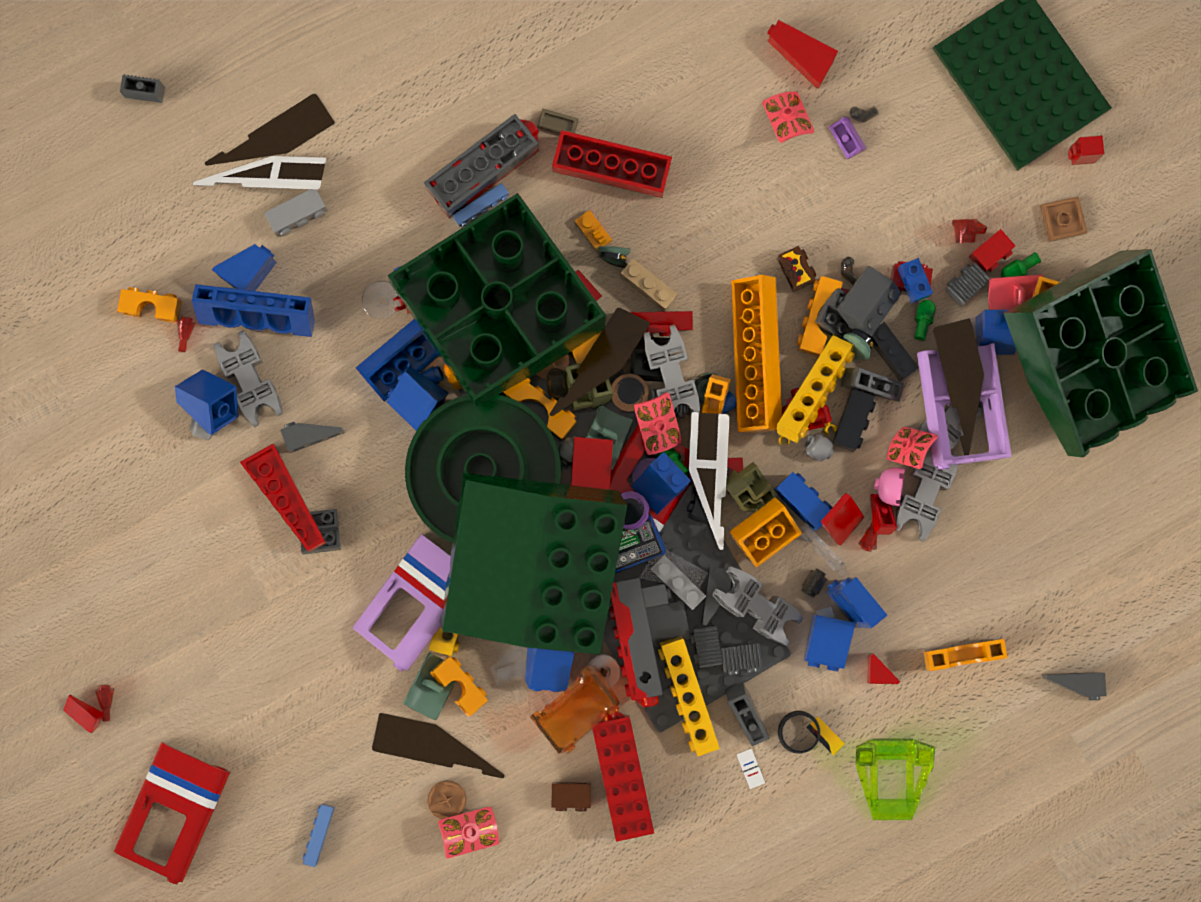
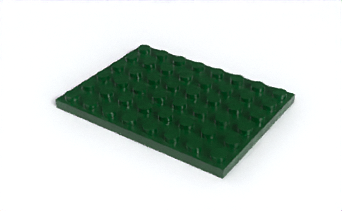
M1004 0L932 48L1017 171L1112 108L1036 0Z

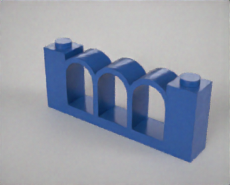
M195 284L192 304L198 324L221 325L229 328L242 325L247 329L262 331L268 328L276 333H293V335L312 337L315 317L311 297Z
M848 577L839 581L835 579L827 586L829 589L826 593L850 622L855 623V628H873L888 616L857 577Z

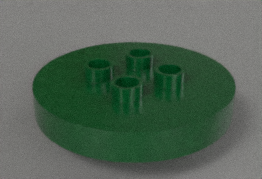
M465 395L438 407L419 426L408 448L405 463V481L410 501L421 520L438 536L453 543L456 534L458 505L462 496L463 473L561 484L562 463L559 449L552 433L542 419L530 408L517 400L502 395H496L484 403L475 406L469 396Z

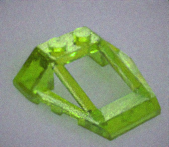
M874 738L856 746L855 766L873 820L913 819L920 802L921 793L927 785L930 772L934 768V746L910 738ZM878 760H906V799H878ZM865 766H870V787ZM914 766H922L914 791Z

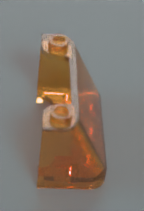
M587 665L581 671L583 676H578L576 678L577 681L551 704L544 706L545 709L541 712L537 710L530 716L559 754L564 752L568 754L576 748L575 744L608 714L613 715L619 710L618 705L620 701L596 666Z

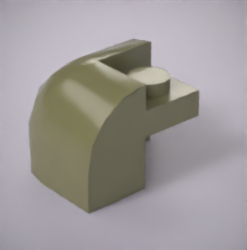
M581 364L565 367L564 383L566 393L569 392L579 376L577 370ZM609 378L571 403L573 410L587 407L594 409L609 402L613 395Z
M754 462L739 473L733 470L726 480L728 492L744 512L757 511L773 498H779L772 485L764 478Z

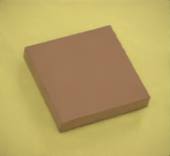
M1079 197L1046 203L1040 206L1049 242L1087 234Z

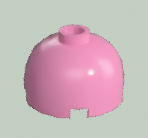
M888 468L882 472L880 479L876 478L874 489L878 490L880 499L886 504L900 506L901 501L898 500H900L903 492L904 468Z

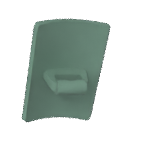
M601 405L585 438L613 440L612 470L632 427L633 420Z
M429 652L403 704L436 721L456 681H451L446 687H443L435 680L429 672L442 662L443 659Z

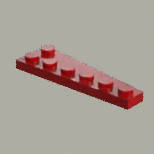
M274 444L240 461L243 468L255 481L308 552L326 543Z

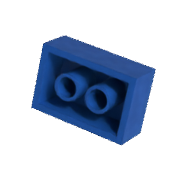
M792 472L774 490L778 497L814 532L822 526V519L833 507L826 500L822 502L819 499V493L812 486L809 488L804 483L806 480L802 475Z

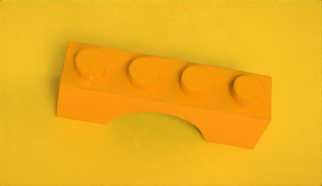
M820 276L819 280H815L812 288L815 294L813 299H809L807 309L810 311L808 317L804 316L801 326L804 327L803 335L799 334L796 343L799 346L798 351L817 357L823 352L827 336L820 330L815 321L819 310L837 288H842L843 282Z
M714 374L710 376L701 413L722 414L731 379Z
M529 378L502 392L505 396L520 403L525 401L540 403L548 412L547 427L561 440L566 437L576 424L574 419L576 416L568 409L566 411L561 410L554 416H550V412L557 403V400L554 398L548 399L544 395L546 392L539 386L533 387L530 384L531 380Z
M1004 639L923 651L927 671L1008 658Z

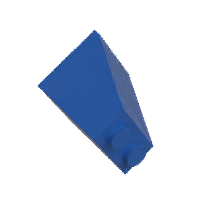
M254 244L214 266L212 271L235 289L256 291L277 262L273 259L275 255L263 245L258 247Z
M984 310L975 317L977 347L994 343L996 355H1015L1016 347L1004 316V312L1008 310Z
M411 367L400 373L397 378L399 380L397 386H393L388 393L390 397L387 403L417 431L422 422L443 404L449 392Z
M203 369L175 386L176 402L210 435L239 417L236 386Z
M663 452L646 468L632 484L631 488L641 494L647 500L649 507L658 515L686 489L691 480Z
M812 615L804 661L808 662V666L819 668L820 664L827 665V670L837 672L839 668L844 669L855 623Z
M527 648L525 681L528 688L533 691H567L574 652Z

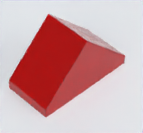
M874 653L868 655L867 683H900L898 678Z

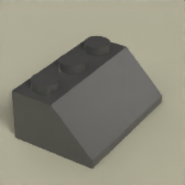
M867 266L837 307V310L851 329L860 330L871 337L902 293L891 279L871 266Z

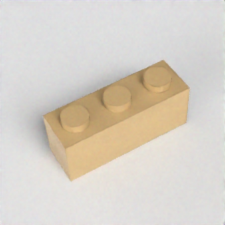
M634 259L621 272L623 280L662 311H666L677 298L675 291Z

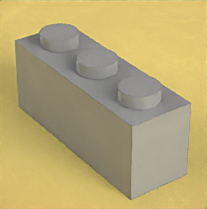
M309 189L264 214L277 237L280 235L283 237L291 233L292 229L307 225L309 220L323 217L328 210L319 192L315 189Z
M665 554L650 568L692 610L706 597Z

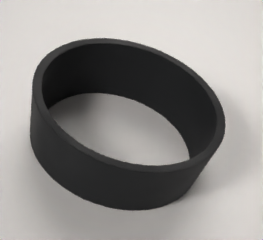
M793 711L785 715L780 721L778 738L783 747L788 751L797 754L806 753L817 745L820 738V726L811 714L805 711ZM797 715L810 718L815 723L818 731L814 745L803 751L790 748L785 743L782 734L787 720Z

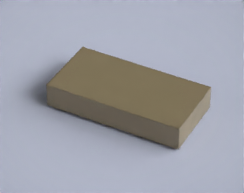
M542 108L537 128L560 134L561 130L575 133L579 119Z

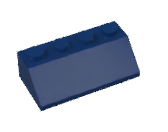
M413 319L355 368L380 398L386 401L390 397L388 393L391 388L397 386L399 382L397 378L403 370L406 371L412 367L417 372H421L440 355L416 320Z

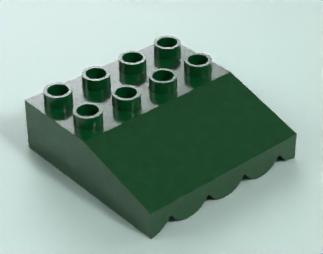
M518 193L388 274L389 283L475 406L484 403L542 371L605 329L606 314Z
M1151 249L1119 251L1004 312L1028 384L1068 456L1083 458L1089 454L1090 448L1107 444L1116 439L1120 431L1128 430L1144 423L1148 419V415L1172 407L1177 402V398L1186 397L1198 392Z
M463 473L462 496L458 505L456 534L452 543L450 572L446 581L444 609L440 619L442 631L520 647L601 654L627 504L620 492L609 489Z

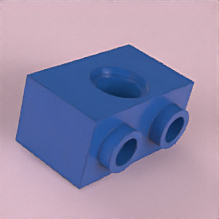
M919 258L901 264L897 268L911 304L929 298L933 294Z

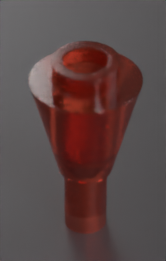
M181 316V320H177L180 339L179 352H186L187 341L196 322H192L193 318Z
M873 520L858 542L861 549L868 552L877 549L878 534L874 533Z
M100 685L99 689L95 690L100 708L104 713L102 716L103 722L110 721V708L115 688H111V685Z

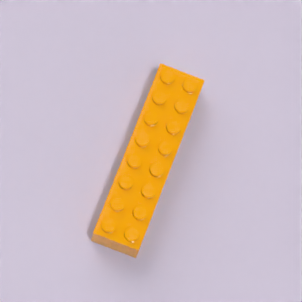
M757 275L731 280L738 432L760 433L776 431L777 424L782 417L776 277Z

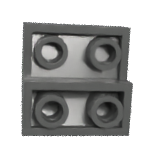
M837 288L825 302L815 322L831 336L834 335L843 339V335L846 334L849 325L840 315L837 307L847 294L840 288Z
M337 509L310 512L326 543L311 552H308L301 543L302 554L341 550Z
M683 601L645 608L653 646H658L661 642L682 636L684 640L690 639Z

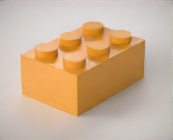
M773 498L729 531L741 551L755 568L802 534L785 506L777 498Z

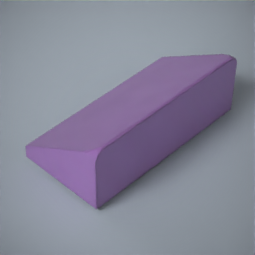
M843 117L829 127L847 159L867 149L849 117Z

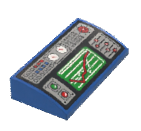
M649 515L647 521L638 529H623L615 573L666 554V547L652 515Z

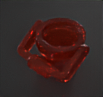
M954 219L952 221L956 243H975L976 234H985L987 226L979 222L978 219Z

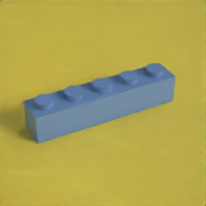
M501 183L452 216L459 227H464L470 220L478 218L479 214L486 213L490 207L493 208L501 200H506L509 193Z
M323 803L318 807L317 813L319 814L317 818L315 817L313 823L315 825L314 830L312 829L310 832L311 840L307 842V853H304L302 858L304 860L303 864L311 867L317 866L335 808L334 806Z

